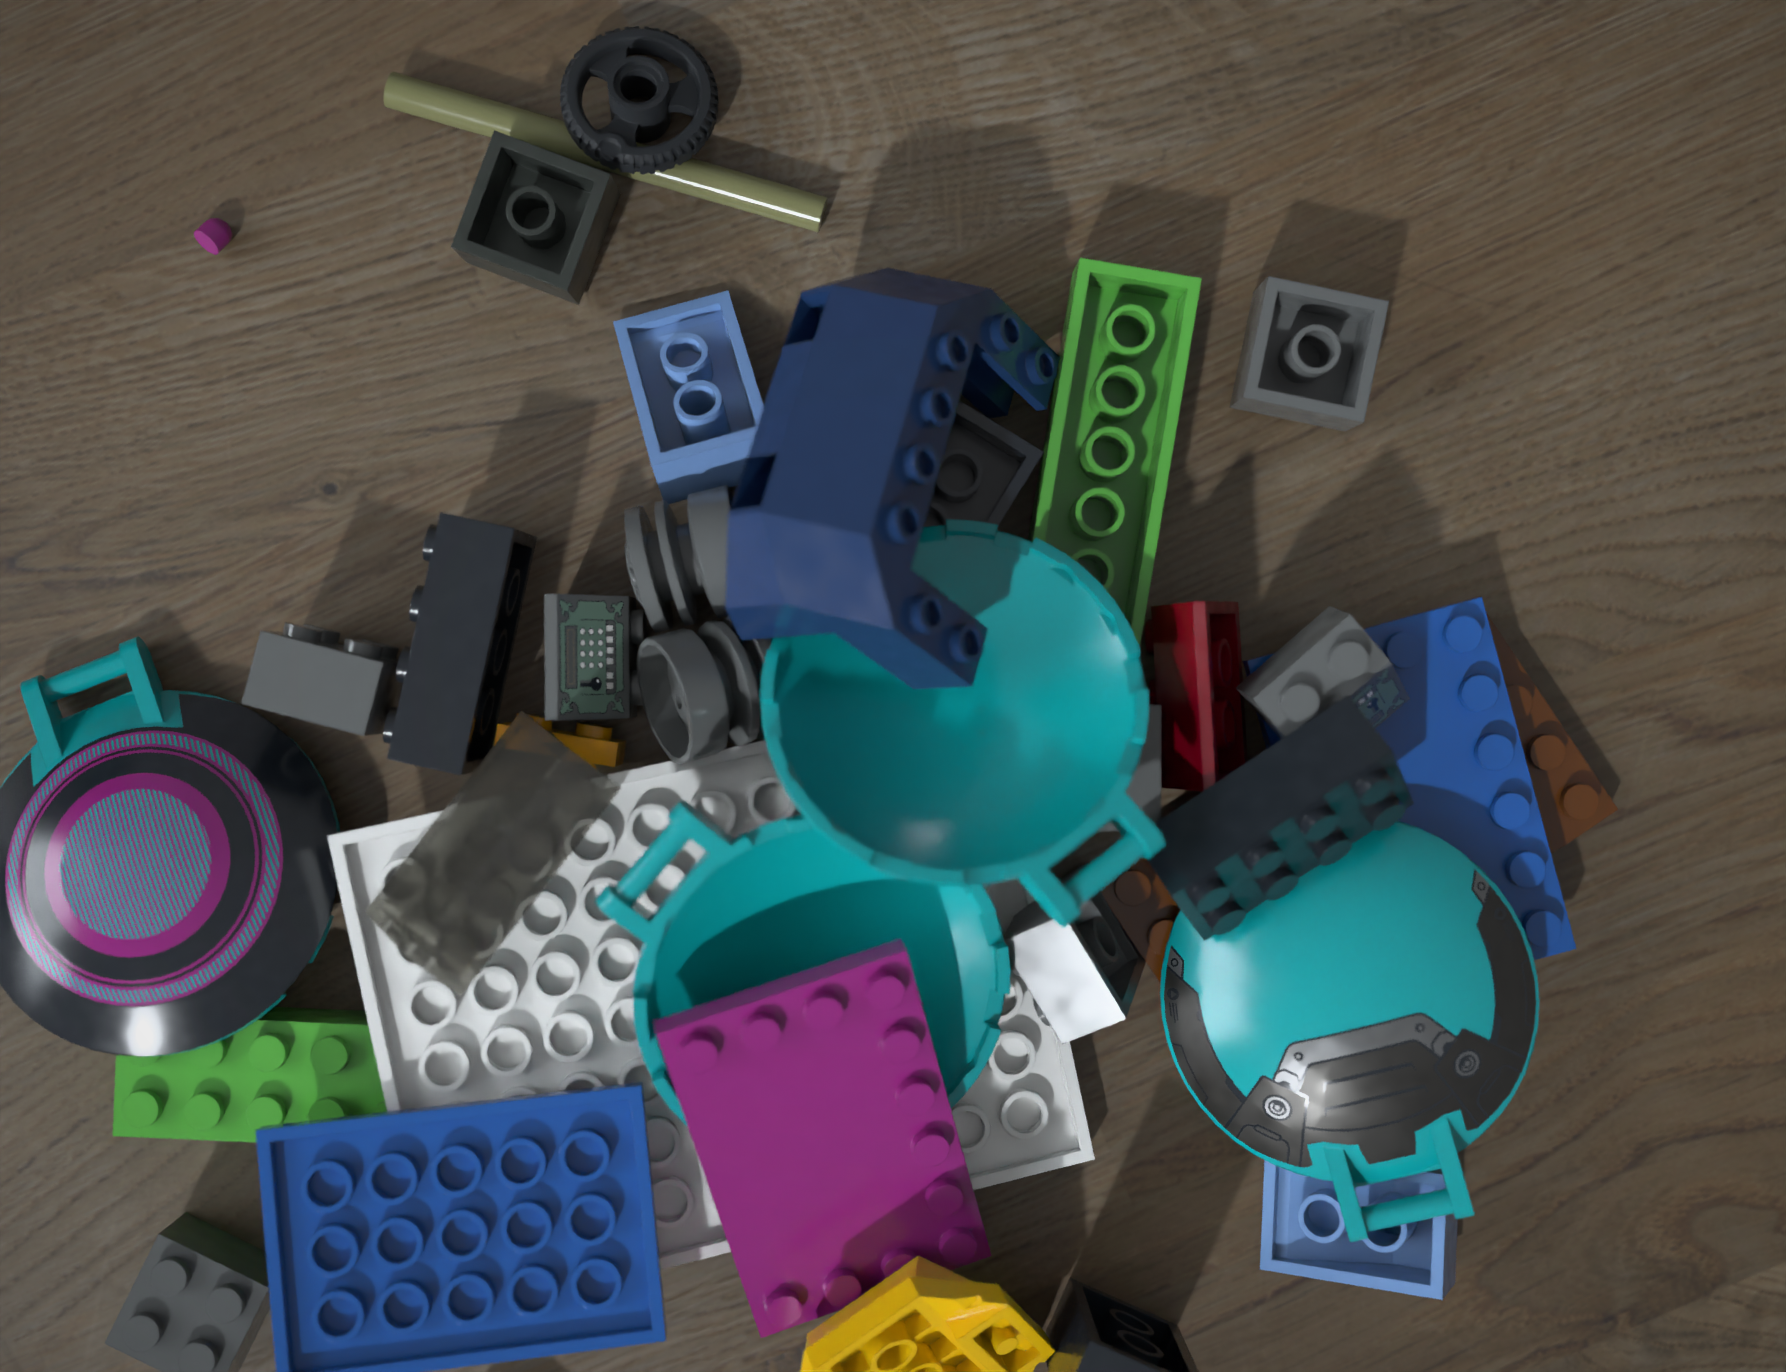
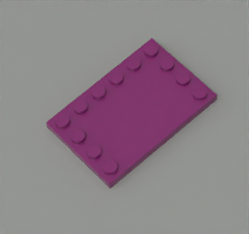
M901 939L653 1021L658 1042L761 1338L843 1309L917 1256L950 1271L992 1256L907 950Z

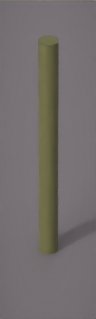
M394 71L389 75L385 85L384 105L389 109L489 138L492 137L495 130L593 168L819 233L828 202V197L694 158L685 161L681 165L675 164V168L665 170L664 172L656 170L654 174H640V172H635V174L623 173L618 168L612 170L601 165L600 161L596 162L587 156L584 150H581L573 141L563 120ZM636 142V144H637L638 147L650 146V145H646V144H643V143Z

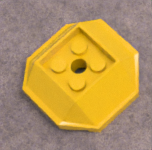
M917 1256L807 1333L806 1349L804 1350L800 1372H1033L1038 1363L1045 1362L1056 1351L1045 1331L998 1284L973 1282L925 1258Z

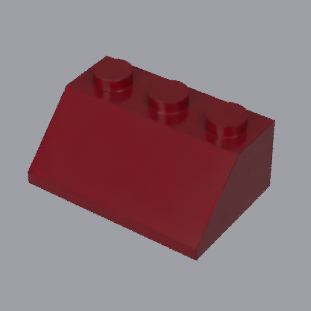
M1195 601L1151 606L1152 619H1148L1145 625V643L1148 653L1154 655L1155 679H1151L1148 688L1149 704L1161 705V788L1203 792L1248 762L1244 697L1236 689L1243 681L1239 604L1235 601Z

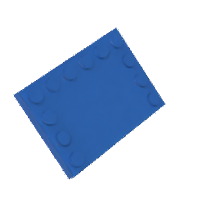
M1482 597L1468 599L1363 628L1390 660L1410 697L1405 704L1376 728V731L1392 749L1414 804L1406 808L1404 815L1398 821L1417 826L1443 839L1460 850L1488 875L1498 886L1516 913L1525 931L1534 960L1577 949ZM1276 652L1243 661L1247 677ZM1257 713L1265 746L1268 749L1280 741V738Z
M643 1082L267 1125L256 1130L276 1372H428L666 1341L667 1326Z

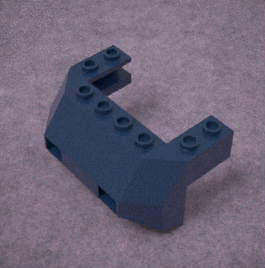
M885 268L831 281L801 291L728 515L726 611L741 640L835 633L912 689L973 687L980 657L984 650L988 628L917 574L911 567L960 395L962 394L989 419L1008 416L1014 390L1036 411L1047 409L1060 357L991 288Z

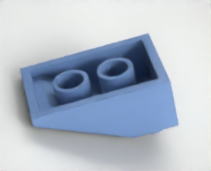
M729 291L613 321L651 466L663 500H666L668 504L688 499V494L725 485L729 487L738 485L764 405Z
M1264 1160L1260 1270L1443 1300L1454 1286L1458 1223L1454 1213L1367 1232L1369 1239L1350 1243L1333 1181L1299 1175ZM1441 1169L1356 1187L1355 1190L1360 1207L1444 1189L1446 1186Z

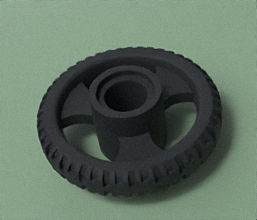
M627 26L625 30L616 28L613 31L605 32L604 36L601 34L596 36V38L588 41V46L583 45L576 52L574 59L572 58L566 67L565 75H563L561 82L560 104L562 116L573 141L594 161H600L601 165L612 170L618 168L623 173L635 174V172H640V174H654L656 170L664 172L665 170L675 168V164L681 165L692 158V154L696 155L705 145V141H708L718 115L717 84L705 58L698 50L695 51V47L683 38L679 40L678 35L671 34L666 30L660 32L659 28L645 26L644 29H640L639 26ZM644 54L660 57L678 66L687 76L678 82L669 83L666 70L657 61L645 56L628 57V55ZM590 77L601 78L607 82L612 122L598 130L591 126L582 108L583 90ZM637 97H644L650 99L646 102L641 103L630 101L631 99ZM671 112L684 113L693 118L680 134L666 142L646 147H638L636 142L647 143L660 138L669 128Z

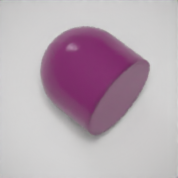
M210 218L194 231V237L206 251L217 255L231 241L232 230L226 221L220 218Z

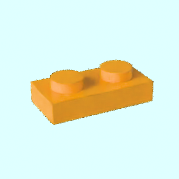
M517 713L516 723L506 722L497 724L494 748L611 767L623 764L626 740L611 738L612 727L577 722L575 732L552 729L553 720H545V716Z

